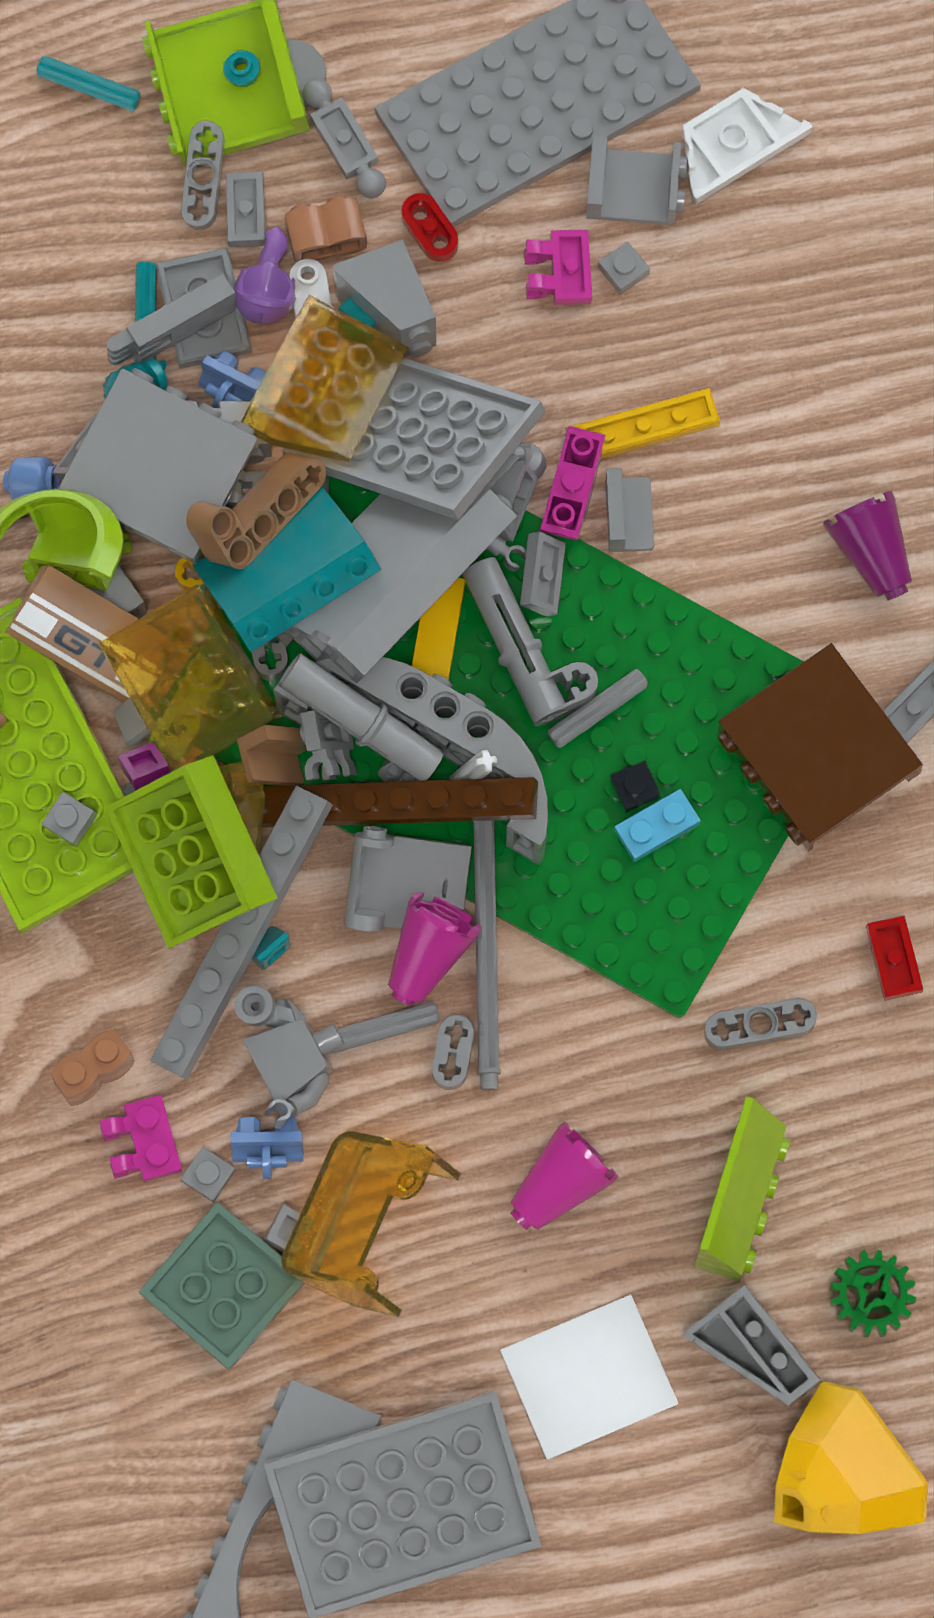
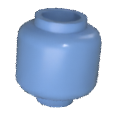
M43 456L19 457L11 463L9 471H5L3 476L5 492L10 493L12 500L35 491L58 489L60 486L59 479L52 474L56 465L49 458Z

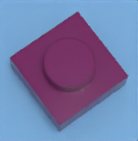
M154 742L118 756L120 767L135 791L170 773L167 762Z

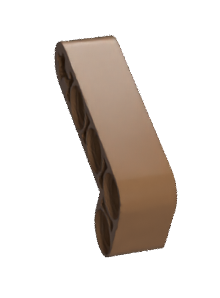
M287 453L267 471L233 509L204 501L194 503L188 510L186 525L205 557L210 562L235 569L247 567L322 487L326 478L324 463L316 458Z

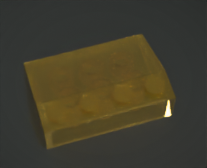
M309 294L241 422L255 430L254 436L271 445L349 462L408 347Z
M205 584L193 586L98 643L172 772L189 763L212 755L215 756L237 744L238 738L282 718Z

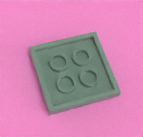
M217 1202L143 1286L139 1293L230 1371L308 1280Z

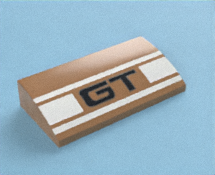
M50 565L41 566L4 632L121 702H125L140 690L148 693L178 645L177 641Z

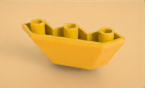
M827 1381L820 1383L788 1439L776 1482L774 1523L808 1532L863 1534L924 1523L927 1516L928 1481L860 1389Z

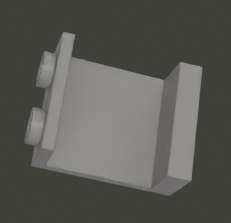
M593 136L586 219L674 225L676 212L683 213L685 190H678V178L686 179L687 156H680L681 142H674L673 154L607 149L608 137Z

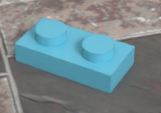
M679 789L616 825L614 831L633 862H636L700 825L701 820L682 790Z

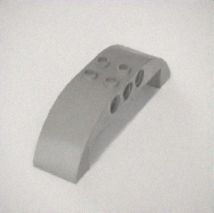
M382 657L357 684L330 658L314 662L378 707L382 704L386 705L390 715L443 750V758L461 767L481 750H488L490 756H496L497 764L492 767V772L483 779L534 777L538 781L536 819L510 820L507 825L506 846L540 865L545 855L548 824L547 795L542 774L533 754L521 737L504 720L484 708L486 704L480 698L470 693H466L465 696L452 689V684L447 679L438 674L429 676L406 663ZM278 684L274 688L277 712L301 726V713L313 711L314 709L278 686Z

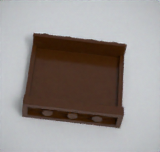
M832 643L719 720L718 730L720 734L717 735V738L728 754L736 753L743 763L739 768L745 778L752 785L756 782L765 793L762 799L773 815L781 814L788 824L784 828L790 839L797 846L803 844L808 852L813 849L814 843L905 779L909 782L921 774L922 762Z

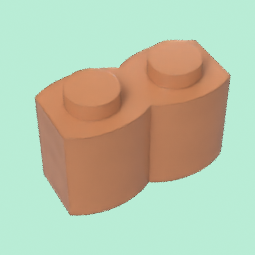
M343 195L335 196L328 199L321 206H311L308 203H303L292 207L289 212L284 213L285 227L295 263L303 259L320 261L330 256L349 255L367 248V236L356 198H347Z
M108 1030L94 1037L86 1045L83 1052L74 1053L62 1059L54 1067L50 1075L69 1105L75 1106L91 1099L99 1091L102 1084L113 1082L124 1076L131 1069L135 1061L131 1051L117 1031Z

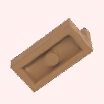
M263 725L237 739L248 782L286 786L304 783L297 755L307 749L302 741L300 728Z

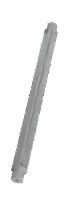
M474 821L476 925H481V931L476 938L479 1064L477 1074L480 1075L481 1090H498V1074H501V1069L499 1068L494 821Z

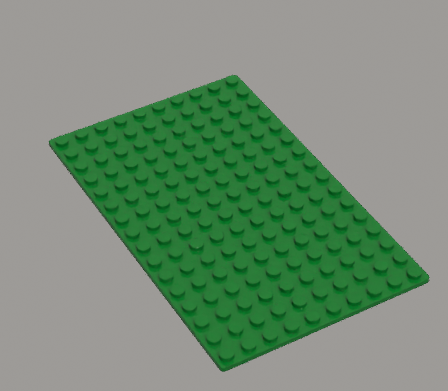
M330 476L328 494L351 524L380 495V493ZM525 510L513 542L506 540V545L509 547L519 545L527 550L528 534L540 531L543 519ZM547 533L544 534L566 544L558 613L553 616H543L520 606L525 559L516 553L509 554L510 560L520 567L518 571H510L504 566L502 555L498 554L495 556L485 549L471 565L486 558L495 557L534 638L540 639L543 644L541 653L550 672L575 662L590 665L596 671L598 677L595 697L635 669H638L648 682L646 689L562 748L556 747L550 740L548 731L570 714L548 724L534 726L507 667L501 666L498 662V658L501 655L467 584H465L449 682L452 684V689L465 696L466 693H470L480 698L486 704L484 708L504 720L521 737L535 758L543 777L547 795V840L544 859L540 865L506 846L507 825L510 820H494L496 917L674 1017L682 1018L690 1008L788 838L784 828L788 825L780 813L776 815L771 813L762 799L765 793L756 782L752 785L748 782L739 768L743 764L735 752L728 754L717 738V735L720 734L718 730L719 720L804 661L580 539L575 541ZM496 604L497 607H498V609H499V611H500V613H501V616H502V618H503V620H504V622H505V624H506V626H507V628H508V630H509V632H510V634H511V636H512V639H513L515 645H517V647H518V649H519L520 655H521V657H522V659H523V661H524V664H525V666H526V668H527V670H528V672H529V674H530L531 671H530V669H529V667H528L526 661L524 660V658H523V656H522L521 650H520V648H519V646H518V644H517V642H516V640H515V638H514V636H513V634H512V632H511V630H510V628H509V625H508V623H507V621H506V619H505V617H504V615H503V613H502V611H501L499 605ZM220 608L159 705L160 721L198 652L233 667V674L220 694L193 747L209 756L213 755L216 760L246 776L237 742L238 738L263 725L300 728V725L277 712L274 688L280 679L267 681L258 676L254 668L252 652L248 650L239 633ZM420 618L383 657L412 666ZM295 640L286 647L288 666L300 653L311 661L317 662ZM271 644L264 645L266 661L260 664H267L268 669H275L276 662L281 661V659L274 658ZM576 679L572 680L571 688L578 687L580 691H584L585 683L579 684ZM561 682L556 683L565 703L569 702L570 689L565 691ZM174 726L171 734L180 738L185 731ZM352 736L354 750H349L350 758L355 764L357 775L343 776L342 767L338 764L340 775H337L335 780L323 781V764H321L318 768L320 779L306 780L305 765L308 759L313 756L312 751L306 750L297 755L304 783L301 785L384 782L379 777L378 771L385 758L368 746L359 747L356 745V738ZM442 757L440 763L426 781L449 780V776L460 767ZM646 761L661 793V797L656 801L625 813L609 780L610 775ZM261 784V785H263V786H286V785ZM681 789L701 820L700 825L633 862L615 833L614 827ZM474 821L334 825L354 837L355 833L363 832L364 826H377L387 829L386 834L472 845L465 899L475 904Z

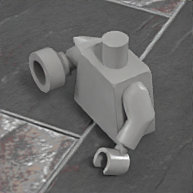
M531 443L518 445L512 454L520 458L490 488L495 494L498 493L507 498L513 506L512 511L518 515L486 548L487 551L495 556L498 554L502 555L503 564L510 571H518L520 567L510 560L509 554L516 553L525 559L526 550L519 545L509 547L506 545V540L513 542L537 480L544 474L547 463L542 451L535 444Z
M256 985L247 986L236 996L234 1002L235 1012L247 1025H266L274 1028L248 1037L243 1041L274 1099L265 1111V1115L271 1112L279 1113L282 1117L275 1122L274 1127L280 1129L285 1126L289 1117H295L317 1105L329 1084L328 1076L333 1072L325 1054L343 1045L344 1041L334 1024L314 1034L310 1025L306 1022L304 1013L287 999H274L271 993L263 987Z

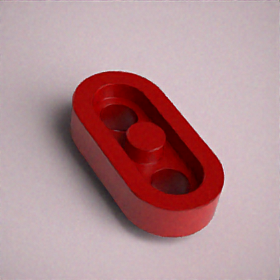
M416 193L407 197L401 208L402 221L421 250L433 261L443 262L451 259L458 250V233L437 202L431 196L424 193ZM422 212L426 214V218L417 220L414 218V215ZM443 241L447 245L439 249L434 246V243Z

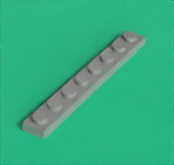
M298 786L295 787L259 855L278 898L222 924L150 1060L151 1062L188 1080L333 806L329 801Z

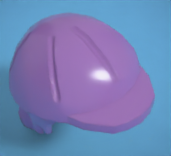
M278 227L264 232L266 242L260 254V264L248 267L245 272V268H242L233 286L236 292L235 301L238 310L247 320L256 324L270 325L277 323L290 312L296 300L295 279L292 278L290 281L289 275L278 268V263L287 251L288 245L287 236Z

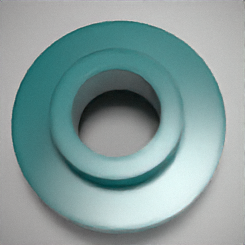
M240 50L227 57L223 69L227 80L231 84L246 87L256 81L261 67L258 58L252 52ZM239 64H248L243 71L235 70Z

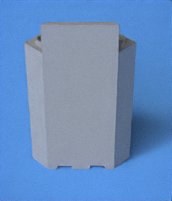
M513 454L510 455L459 520L380 494L354 520L352 525L365 540L382 570L277 635L276 638L286 647L295 640L316 661L330 658L357 684L518 516L512 511L513 506L509 500L501 494H495L490 488L520 457Z

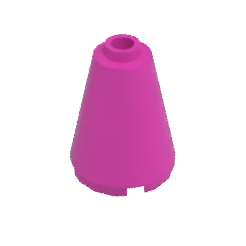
M420 892L413 893L408 901L388 986L393 990L392 996L407 1005H413L414 1001L423 1002L475 941L481 931L480 924L474 927L470 925L473 917L462 909L438 897H434L432 903L424 901L422 898L425 893Z
M563 1122L556 1129L512 1198L511 1204L515 1209L510 1214L526 1230L531 1225L539 1230L612 1185L619 1176L613 1168L609 1170L602 1163L605 1159L576 1130L573 1129L571 1131L568 1123Z

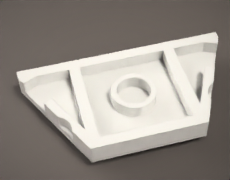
M742 88L684 124L682 135L694 204L697 205L811 134L813 129L811 123L806 120L800 122L784 114L783 108L773 103L764 102L758 95Z

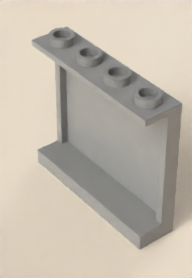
M122 368L58 489L80 491L99 499L112 510L120 526L197 564L202 551L186 525L188 510L194 503L199 501L224 506L253 449H257L259 446L258 438L253 436L255 430L237 420L232 425L220 419L221 412L207 404L201 403L197 407L187 402L188 396L172 386H167L163 390L152 384L153 377L139 369L134 368L132 373Z

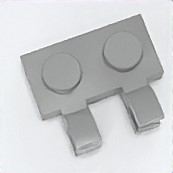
M315 710L301 713L300 735L307 751H312L313 755L305 765L306 780L320 779L318 768L321 764H323V781L335 780L336 776L340 775L338 764L342 767L343 776L357 775L355 764L351 760L349 750H354L352 735Z

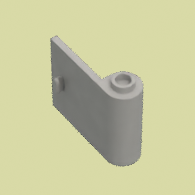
M364 826L363 832L355 833L344 921L346 927L369 932L380 931L383 929V926L402 929L408 901L412 894L417 892L425 893L422 898L424 901L432 903L434 897H438L464 911L472 845L386 834L387 829L377 826Z

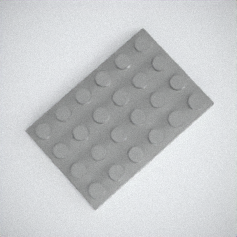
M369 347L284 448L282 453L283 455L294 453L319 459L324 463L326 475L459 520L546 411L539 400Z
M495 1390L263 1462L309 1618L324 1616L541 1547Z

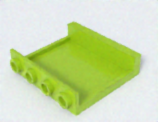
M255 0L156 30L153 29L150 20L144 22L147 36L142 37L143 46L147 58L153 57L156 68L150 69L152 81L156 91L162 89L164 101L158 102L164 123L170 122L173 132L167 135L168 144L172 156L179 155L184 167L187 165L191 130L201 121H212L221 128L225 137L224 155L311 131L277 0ZM240 50L252 52L258 58L261 67L256 81L246 87L231 84L227 80L223 69L227 57ZM239 64L235 70L243 71L248 64ZM206 130L205 136L198 137V140L204 145L203 156L196 154L195 158H216V156L210 157L208 150L210 142H216L217 138L213 137L211 130Z

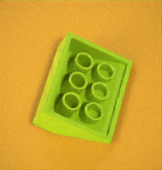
M213 755L184 765L105 806V810L168 949L278 898Z
M747 1096L694 1266L696 1269L738 1282L743 1272L751 1273L757 1251L750 1249L754 1234L762 1236L768 1213L761 1212L765 1197L773 1199L780 1177L772 1174L776 1160L784 1162L791 1140L784 1137L787 1126L759 1102Z

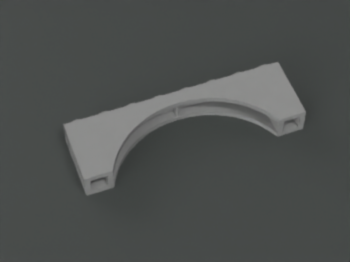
M291 1380L288 1388L283 1386L280 1388L273 1405V1409L278 1411L273 1425L266 1423L257 1444V1446L263 1448L257 1463L250 1461L242 1479V1484L247 1485L242 1499L238 1500L235 1498L229 1509L226 1521L230 1522L231 1526L226 1538L219 1536L213 1547L210 1559L216 1562L210 1576L203 1574L198 1583L194 1597L200 1600L194 1614L187 1612L184 1618H241L239 1610V1583L243 1559L257 1525L274 1503L263 1462L380 1426L382 1421L380 1415L295 1380Z

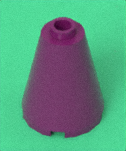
M892 491L883 493L885 501L881 502L880 498L875 500L872 497L836 514L837 523L835 524L829 519L823 522L826 531L877 597L885 595L887 601L907 593L906 585L912 582L897 505Z

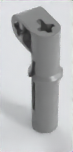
M495 557L481 560L469 566L462 573L501 655L498 658V662L501 666L507 667L534 726H542L571 714L595 697L598 677L596 671L590 665L575 662L550 672L541 653L543 644L540 639L534 638ZM496 604L499 605V607H500V609H501V611H502V613H503V615H504V617H505V619H506V621H507V623H508V625H509V628H510V630H511V632H512V634H513V636H514V638H515V640H516V642H517V644H518V646H519V648H520V650H521L522 656H523L524 660L526 661V663H527V665H528V667H529V669H530V671H531L530 674H529V672H528V670H527V668H526V666H525V664H524V661H523V659H522V657H521V655H520L519 649H518L517 645H515V643H514V641H513V639H512V636H511V634H510V632H509V630H508V628H507V626H506V624H505V622H504V620H503V618H502V616H501V613H500V611H499V609H498V607H497ZM576 679L579 684L585 683L584 691H580L578 687L571 688L572 680ZM561 682L565 691L570 689L569 702L565 703L556 683Z
M301 653L294 658L279 681L278 686L355 737L356 745L359 747L368 746L383 756L385 761L379 769L378 775L384 782L426 781L443 757V750L390 715L386 705L382 704L378 707Z

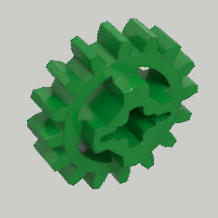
M865 1250L861 1251L859 1262L857 1263L850 1256L846 1258L845 1265L848 1270L845 1271L844 1269L837 1268L834 1273L841 1282L831 1283L829 1287L830 1291L838 1293V1297L831 1300L830 1306L841 1307L842 1309L836 1319L842 1321L848 1318L851 1321L848 1329L850 1332H853L858 1326L863 1327V1335L867 1338L872 1329H877L880 1337L886 1335L887 1325H890L895 1331L900 1329L901 1324L898 1317L909 1319L912 1313L905 1305L915 1304L917 1298L907 1292L916 1285L915 1281H905L904 1279L909 1268L904 1266L897 1269L894 1266L897 1260L895 1255L888 1261L882 1260V1250H877L873 1259H869ZM863 1269H879L877 1274L863 1276L860 1273L856 1274ZM891 1277L898 1287L899 1299L891 1293L889 1285ZM878 1280H881L882 1283L879 1286L880 1290L878 1292L880 1298H875L873 1302L870 1301L867 1308H864L863 1305L867 1300L866 1296L868 1293L865 1289L870 1290L873 1285L877 1284ZM847 1288L855 1296L857 1304L855 1310L852 1309L848 1302ZM877 1311L890 1314L881 1319L867 1318L869 1313Z

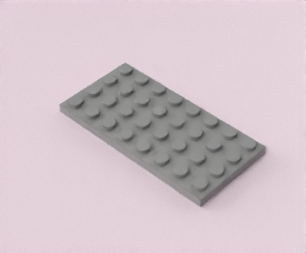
M569 0L375 107V114L427 195L437 202L453 227L589 153L592 151L593 136L608 137V142L699 92L701 84L645 0Z

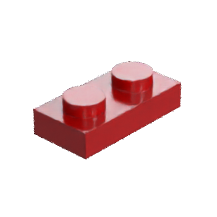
M905 915L867 923L866 931L884 1001L922 993L924 988Z

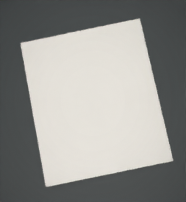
M628 1295L500 1350L547 1460L679 1404L632 1295Z

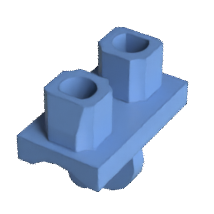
M223 350L215 358L207 355L202 361V374L198 386L206 389L205 393L215 398L213 408H219V401H263L269 378L268 372L255 367L251 368L246 375L237 370L239 361L236 357Z
M241 1117L238 1121L236 1132H231L233 1163L247 1162V1168H262L263 1179H271L272 1168H287V1162H303L302 1131L298 1130L295 1117H289L285 1126L280 1129L275 1128V1132H260L259 1119L255 1117Z

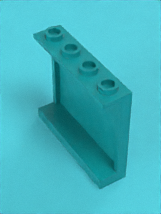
M323 487L315 493L244 569H235L210 562L206 557L199 560L197 564L192 565L208 592L217 601L250 652L382 570L365 540Z

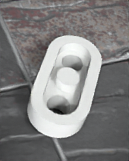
M303 259L293 265L289 274L290 281L292 278L295 279L296 300L293 305L295 318L299 327L304 331L318 333L325 330L332 321V306L326 271L318 261ZM306 272L314 274V277L310 280H305L301 276ZM311 306H316L320 311L316 314H310L307 312V309Z

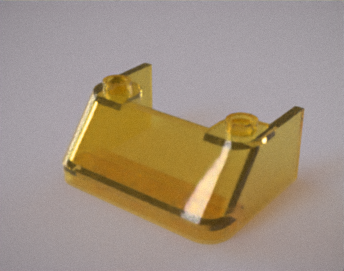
M354 1131L340 1134L330 1146L281 1259L283 1269L295 1279L351 1306L399 1317L402 1309L378 1292V1276L370 1269L363 1267V1264L392 1198L400 1200L413 1198L421 1191L428 1175L458 1181L461 1173L425 1145Z

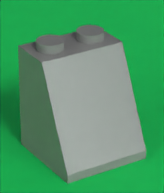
M403 240L333 265L335 294L338 301L342 304L350 298L375 320L376 335L397 355L403 358L410 355L412 357H420L430 352L432 347L436 346V317Z

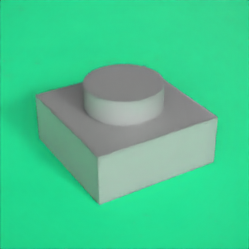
M628 241L598 262L599 270L620 295L650 275L649 266Z
M62 792L42 822V825L77 847L98 814Z
M202 1147L181 1177V1182L214 1203L236 1172V1169Z
M283 1204L263 1241L298 1260L301 1258L318 1222Z

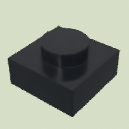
M646 761L610 775L609 780L625 813L656 801L661 797V793Z

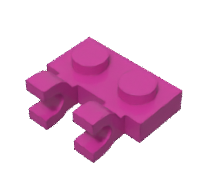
M551 230L550 241L526 239V248H524L525 265L541 264L547 260H551L552 275L528 274V283H526L527 299H540L553 294L554 305L591 304L592 284L588 230Z
M162 1095L125 1104V1117H112L100 1120L104 1142L131 1134L136 1154H124L110 1158L114 1179L141 1171L143 1181L148 1182L182 1172Z

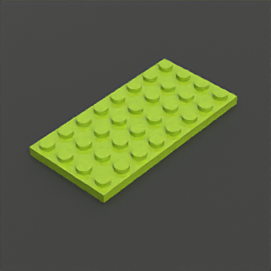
M19 597L0 608V712L9 720L0 729V894L17 928L24 934L132 874L133 869L105 810V806L124 797L125 794L57 663L4 633L23 600ZM62 792L98 814L77 847L42 825V822Z

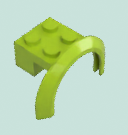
M46 489L20 496L0 508V540L16 520L27 513L30 514L39 532L28 556L36 575L41 566L50 565L87 588L108 590L123 555V533L117 517L105 503L80 491Z

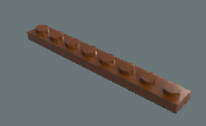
M534 777L243 787L240 815L246 828L274 827L295 787L298 786L333 804L322 826L536 819L538 781Z

